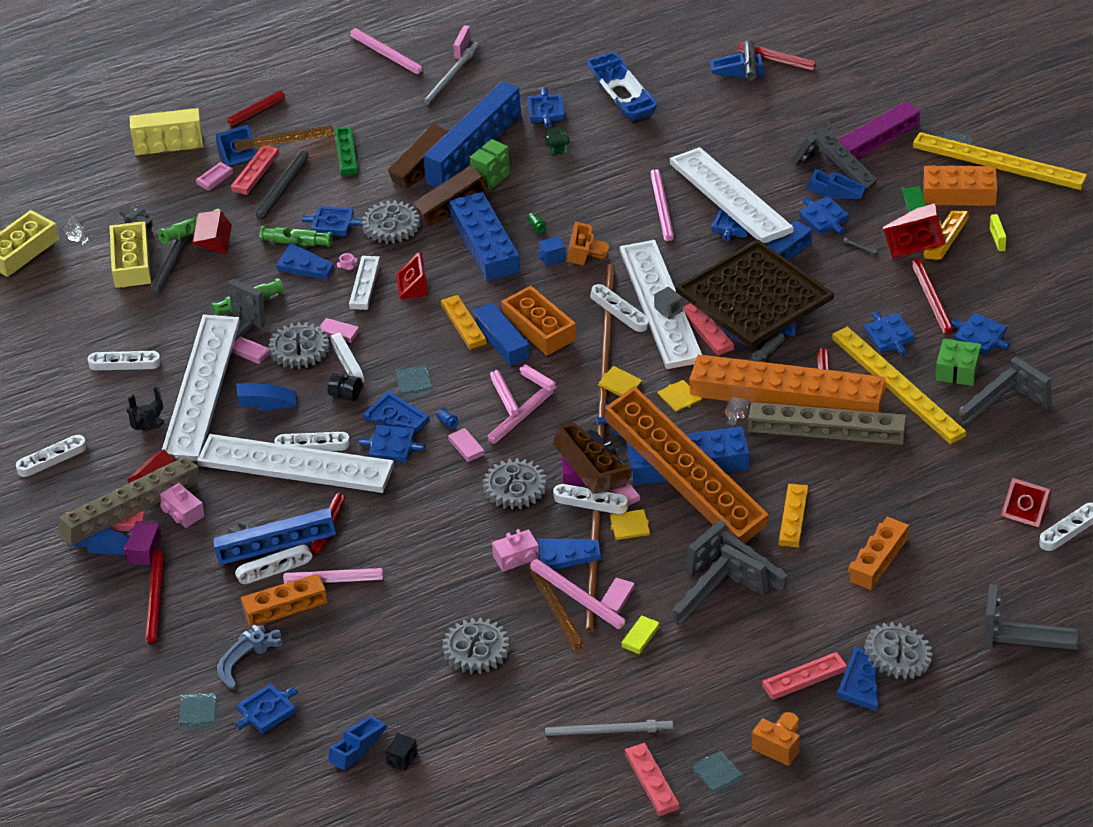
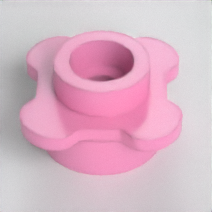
M349 253L342 254L339 257L340 262L337 263V267L352 270L353 265L358 262L357 258H354Z

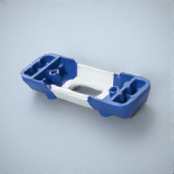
M610 52L588 60V68L597 79L599 87L606 90L620 108L622 115H625L632 122L653 115L657 107L656 100L628 70L627 64L617 53ZM624 86L632 97L621 99L613 91V88Z

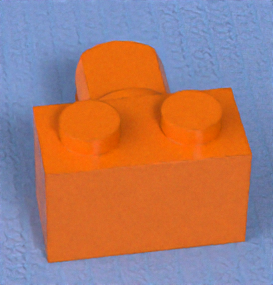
M575 222L566 261L584 266L587 256L603 260L608 254L609 245L607 242L593 239L592 225Z
M785 712L775 724L762 718L752 731V749L789 766L800 752V735L796 734V731L799 729V718L797 715Z

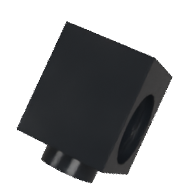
M400 733L396 734L385 749L387 765L406 771L418 754L416 739Z

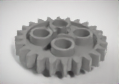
M396 200L393 203L387 201L386 204L380 202V206L373 205L374 209L368 208V212L364 213L365 217H362L364 234H367L368 238L372 237V241L378 239L379 243L384 240L386 244L389 241L395 244L396 240L402 242V238L408 240V235L414 236V232L418 231L417 227H420L418 211L415 210L414 206L410 207L409 203L403 205V201L397 204Z
M298 322L297 326L291 323L289 328L283 326L284 330L278 329V334H272L273 338L269 339V351L273 361H277L278 365L283 363L284 367L290 365L291 369L294 366H298V369H300L302 365L308 368L309 363L315 365V360L321 362V357H326V353L329 352L328 347H330L328 334H325V330H321L320 326L315 328L314 324L308 326L307 322L304 325ZM299 335H300V339H301V340H300L301 355H298V341H297V337H298Z
M516 458L515 462L508 459V463L501 461L500 466L494 464V469L489 468V473H485V479H483L484 493H486V498H490L491 503L496 501L497 507L503 504V509L507 508V506H511L512 510L515 506L522 509L524 504L529 507V502L536 504V499H542L541 494H545V489L547 488L544 470H540L539 465L534 466L533 461L527 464L526 459L522 462H519L518 458Z
M471 618L470 623L463 620V625L456 623V629L449 628L450 633H445L442 646L445 660L449 661V665L454 664L455 670L462 667V673L469 669L470 674H473L474 670L481 674L482 669L489 672L490 666L496 669L497 663L503 664V658H507V652L510 651L507 631H503V626L498 627L497 622L490 624V619L482 622V618H479L478 622H475Z
M891 622L888 627L883 623L882 627L877 625L875 630L871 629L870 634H868L864 646L866 649L865 655L869 656L868 661H874L873 667H880V673L887 671L888 677L894 674L895 678L898 679L899 675H902L903 679L906 680L909 675L914 679L915 675L920 677L922 672H926L931 663L933 653H931L932 647L927 646L929 641L922 640L924 635H916L917 630L910 631L909 626L902 628V624L899 623L898 627H895L893 622Z

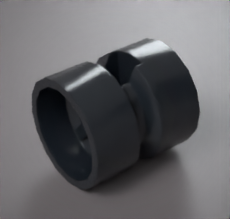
M333 372L328 382L329 396L338 398L343 396L346 400L356 401L361 392V378L352 375L347 377L346 374Z

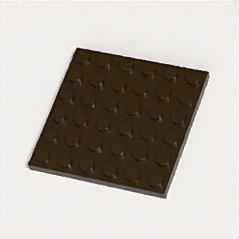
M760 240L752 242L676 286V293L750 348L834 299L832 291Z

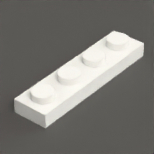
M361 257L349 302L350 309L368 310L380 265V257Z

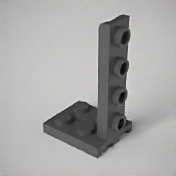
M829 121L825 122L821 128L815 130L814 134L810 137L808 136L791 158V161L796 165L799 161L804 162L810 156L809 153H815L820 148L848 177L866 185L865 190L877 180L829 132L833 126Z
M232 278L228 282L232 316L239 317L240 320L235 338L236 341L240 336H244L254 325L262 329L266 325L262 291Z
M1015 356L1011 360V367L1007 371L1002 372L995 381L989 383L983 391L976 394L971 401L959 409V424L967 426L1012 387L1021 394L1031 398L1036 404L1048 408L1052 404L1051 378Z
M719 520L688 547L686 573L690 576H693L697 571L703 570L710 560L716 559L721 549L727 544L766 565L767 582L778 591L786 588L788 575L782 569L770 563L767 558L756 553L750 546L745 545L736 536L727 532V524L722 520Z
M725 544L721 549L722 556L718 561L711 565L708 572L699 578L698 583L687 591L686 596L681 602L676 603L674 606V622L678 625L684 624L726 576L732 578L736 583L747 586L751 591L758 592L764 596L768 591L766 565Z
M989 584L984 649H992L993 642L1077 650L1079 633L1077 629L999 621L1000 608H996V606H1000L1001 594L997 593L998 585Z

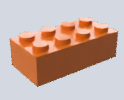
M924 166L923 192L925 204L996 206V166Z
M532 286L501 301L502 313L506 319L509 318L513 327L518 329L525 338L546 356L577 340L576 323Z

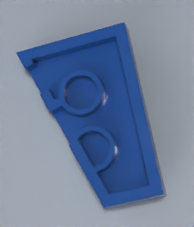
M292 243L288 245L276 265L278 271L328 280L334 269L332 262Z
M390 391L385 393L363 414L364 420L387 426L414 428L415 433H418L430 422L427 414Z
M537 539L540 561L553 570L602 560L598 540Z
M855 647L836 697L877 711L878 700L876 697L877 685L875 679L876 667H873L874 661H868L869 656L865 655L866 650Z

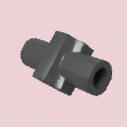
M124 205L119 211V214L124 217L126 224L145 221L147 231L153 226V222L148 219V215L141 207L133 210Z

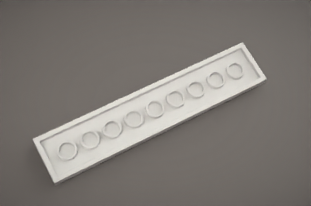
M701 148L670 158V165L757 240L769 243L772 240L793 233V226Z
M651 240L620 246L621 256L644 314L648 317V324L666 369L695 364L697 355H702L684 310L674 317L667 319L654 308L655 293L668 286L676 292L656 241Z
M202 316L162 448L174 460H179L185 456L191 461H197L205 444L240 324L239 317Z
M209 434L197 460L198 466L380 493L384 492L394 467L393 460Z

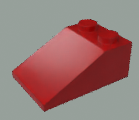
M935 204L917 208L883 227L892 259L946 245Z

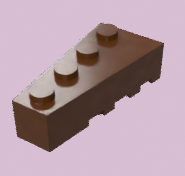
M570 423L557 427L553 445L593 494L627 485L631 471L628 465L623 466L619 463L618 457L614 454L609 455L604 451L605 447L600 443L593 442L591 440L592 437L577 424Z

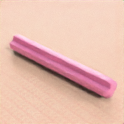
M498 370L491 372V380L511 417L518 416L520 413L519 408L501 373Z

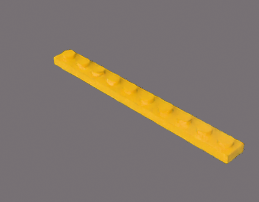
M919 132L913 142V148L983 166H996V169L1027 176L1072 189L1081 190L1087 180V174L921 132Z
M848 326L832 334V339L868 372L875 376L886 377V388L950 445L966 437V430Z

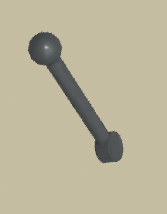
M848 237L843 239L844 244H851L868 251L872 256L877 254L875 248H867L851 241Z

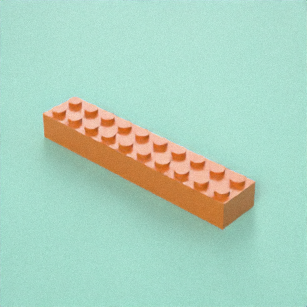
M699 354L689 379L690 395L747 404L758 402L881 413L886 394V377Z
M635 386L605 407V421L711 524L715 525L719 520H722L727 524L726 531L736 536L744 544L767 527L768 513Z

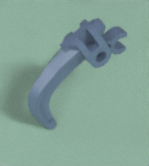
M253 625L249 631L243 632L237 638L238 641L225 653L217 665L218 676L231 690L237 688L232 678V668L241 657L252 649L256 653L262 654L270 646L279 647L283 645L281 638H279L282 637L280 630H273L265 634L266 629L263 625Z

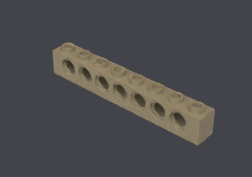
M751 402L748 432L903 445L906 415Z
M185 456L60 516L59 536L71 546L161 502L160 494L177 483H180L186 489L196 485L198 466Z

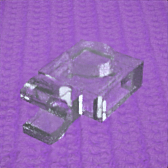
M72 215L62 228L68 239L75 240L76 242L81 241L83 245L88 241L87 236L81 232L84 228L78 217Z
M731 397L725 409V415L729 417L726 424L734 426L738 418L744 419L750 407V401Z

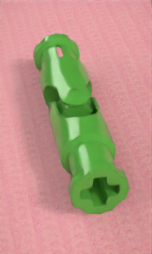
M197 216L193 219L176 223L168 229H160L158 237L161 243L166 245L174 239L180 240L194 234Z
M262 226L259 238L260 242L266 240L280 244L292 243L294 245L315 247L316 245H324L330 248L332 246L333 234L332 232L318 233L315 230L280 227L271 229Z
M276 278L271 283H263L253 287L262 291L263 301L277 293H284L283 284L279 278ZM230 296L219 303H211L214 315L220 316L228 312L232 313Z

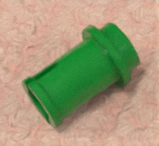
M531 213L528 216V221L536 233H543L546 230L545 221L541 220L537 213H534V215Z

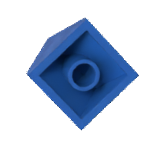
M249 125L215 134L218 154L227 166L252 160L257 153Z

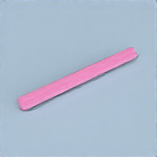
M357 28L350 31L352 38L417 75L423 72L421 65Z
M659 169L651 170V179L664 240L673 241L674 233Z
M535 559L531 562L530 568L617 629L624 627L625 619L540 560Z

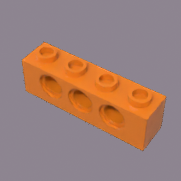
M887 517L883 523H880L876 533L869 537L865 548L859 551L855 562L852 561L848 568L850 582L872 590L908 540L909 525Z
M317 573L241 597L244 615L251 628L253 625L257 626L327 604L325 587Z

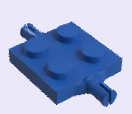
M542 87L540 90L541 95L528 97L530 123L544 122V127L547 128L548 124V128L552 126L551 121L564 120L562 94H548V89L544 87V91Z
M829 196L813 202L809 197L807 199L804 198L803 203L807 207L799 211V217L819 235L831 230H835L839 235L844 234L845 229L840 225L849 220V214Z
M319 206L313 216H302V222L313 223L311 230H315L318 233L332 232L333 236H347L352 225L362 226L363 221L362 219L353 218V208Z
M721 208L719 209L712 224V232L723 235L722 239L724 241H729L731 235L747 238L749 232Z
M878 311L876 313L873 312L872 317L875 321L864 325V331L880 353L897 350L900 356H903V354L905 356L907 350L903 346L915 341L914 334L898 312L884 318Z
M974 313L964 323L956 319L951 323L953 327L960 329L954 336V340L981 344L980 353L988 355L997 346L1008 350L1010 347V343L1001 340L1007 332V327L977 313Z
M377 425L372 438L360 437L359 445L370 446L369 457L393 460L395 462L407 463L408 457L413 450L424 452L425 443L413 442L414 428Z
M269 684L237 704V709L244 718L235 722L236 728L241 730L250 724L263 734L296 713V708L289 702V698L298 694L297 689L292 686L290 689L282 692L277 690L272 684Z

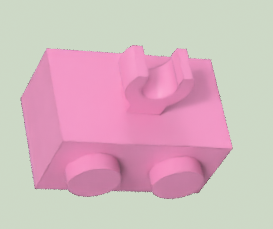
M180 483L160 494L162 510L165 513H169L176 523L182 524L185 528L204 517L202 502Z
M517 529V534L510 535V533H507L506 538L492 542L493 557L502 572L539 559V546L529 529L523 532Z

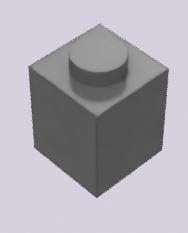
M668 286L654 294V308L667 319H670L683 312V297Z

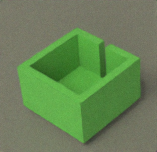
M493 139L482 146V150L479 149L470 156V166L472 165L482 176L488 192L510 174L508 146Z
M943 339L936 363V381L953 383L955 366L957 367L956 384L974 386L980 362L981 344Z

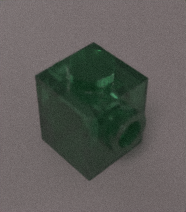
M564 127L546 129L547 136L544 137L545 147H549L551 156L568 153L570 139L569 134H565Z

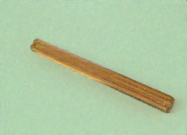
M329 125L237 140L234 142V147L237 151L331 136L334 134V130Z
M530 563L528 565L529 572L571 646L575 650L582 648L583 640L551 584L530 568Z

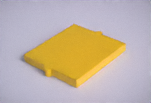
M613 366L608 373H604V377L598 386L621 396L633 386L638 388L642 380Z
M684 380L673 385L669 384L668 387L657 392L675 412L687 407L690 408L691 405L702 400L700 396L690 395V386Z
M644 509L621 514H610L611 530L614 531L616 540L650 535L649 520L646 519Z

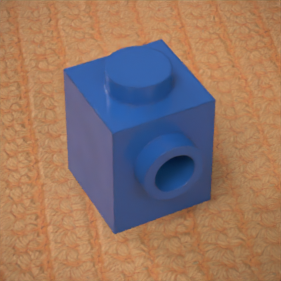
M559 236L539 242L537 255L539 260H542L546 266L566 261V247Z

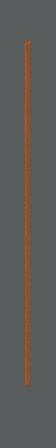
M610 264L607 266L606 287L613 292L614 265ZM606 309L604 312L600 381L604 377V373L609 371L612 314ZM600 387L598 417L605 416V405L607 404V390ZM605 424L598 425L597 433L604 441ZM601 499L595 500L596 502L601 503ZM593 509L591 540H598L599 542L601 511ZM598 560L589 563L588 594L595 599ZM588 608L586 632L592 633L594 631L595 613Z

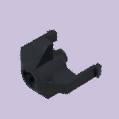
M155 386L153 388L155 400L151 404L139 407L136 405L134 394L128 398L130 408L127 409L131 428L135 430H150L161 427L164 424V420L159 418L164 407L161 390Z

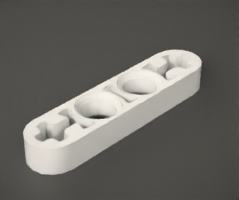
M596 284L592 287L590 297L593 301L633 330L638 332L646 331L649 322L646 315L606 286ZM623 311H626V312H629L630 314L627 315V314H624V313H622V312H623Z
M341 333L331 335L332 346L347 374L360 377L362 383H364L363 373Z
M156 351L95 352L88 356L89 368L92 370L155 369L161 364L159 353ZM132 359H138L135 362H129Z
M345 432L281 434L274 440L276 444L285 443L283 445L324 451H342L350 446L349 435ZM320 440H325V441H327L326 443H323V444L317 443V442L320 441ZM301 441H307L306 444H298Z
M74 435L18 460L16 463L18 475L22 477L33 475L82 453L86 449L85 438L81 435ZM64 450L63 453L56 454L57 451ZM41 458H47L45 461H38Z
M566 484L557 485L553 490L554 500L561 504L615 514L624 513L628 509V499L621 494L610 492L593 494L588 488ZM580 495L586 496V498L584 499H578L576 497ZM597 499H604L605 501L599 503V502H596L595 500H597Z
M1093 503L1083 505L1040 535V547L1046 551L1055 550L1093 524ZM1073 520H1080V521H1082L1083 523H1081V524H1075V523H1073L1072 521H1073ZM1065 529L1068 533L1063 534L1058 532V530Z
M299 545L243 564L236 569L235 574L241 584H249L304 565L311 560L312 554L308 546ZM287 559L286 562L279 564L281 560ZM269 565L265 570H260L263 566Z

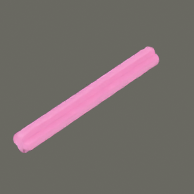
M544 388L540 389L519 408L520 413L518 416H509L487 436L488 441L496 444L551 396L554 391L549 392Z
M383 569L284 573L283 576L284 584L317 573L322 583L382 580Z

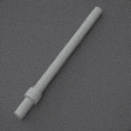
M474 42L470 48L463 52V56L424 99L425 104L429 105L467 60H471L474 52L480 47L477 42Z
M647 720V722L549 727L545 728V735L559 736L632 731L654 733L656 730L673 729V721L656 722V720Z

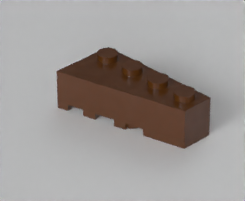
M434 123L426 129L401 157L390 166L388 172L391 180L408 189L422 179L425 173L424 155L448 131Z
M471 165L415 201L413 205L418 211L419 217L430 226L449 217L450 200L480 192L484 193L488 201L491 200L482 176Z

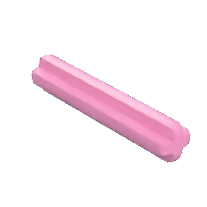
M528 365L520 367L521 375L549 392H552L553 389L556 390L555 381Z

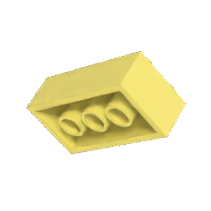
M199 108L130 116V130L135 156L204 148Z
M30 210L0 232V273L9 277L58 241L56 223Z
M145 221L111 225V266L115 288L151 284L149 244Z

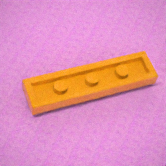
M968 211L950 212L942 224L946 245L925 250L923 253L925 259L942 260L968 220Z
M458 295L441 300V306L469 350L487 344L484 334Z
M788 484L779 537L780 546L799 547L808 485Z

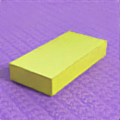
M998 214L991 215V234L999 252L1005 251L1006 235Z
M641 615L621 642L622 648L641 654L660 628V622Z

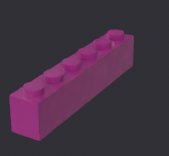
M905 101L838 139V141L858 160L920 125V110Z

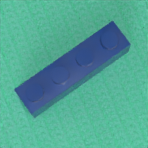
M492 302L473 310L474 321L509 366L529 358L530 344L528 340L524 339L520 331L513 327L510 319H506L500 308H497Z

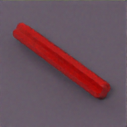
M280 90L227 118L228 124L234 126L285 99L284 92Z
M340 493L334 496L329 506L334 523L345 501V496ZM328 537L314 540L310 547L311 552L319 554Z

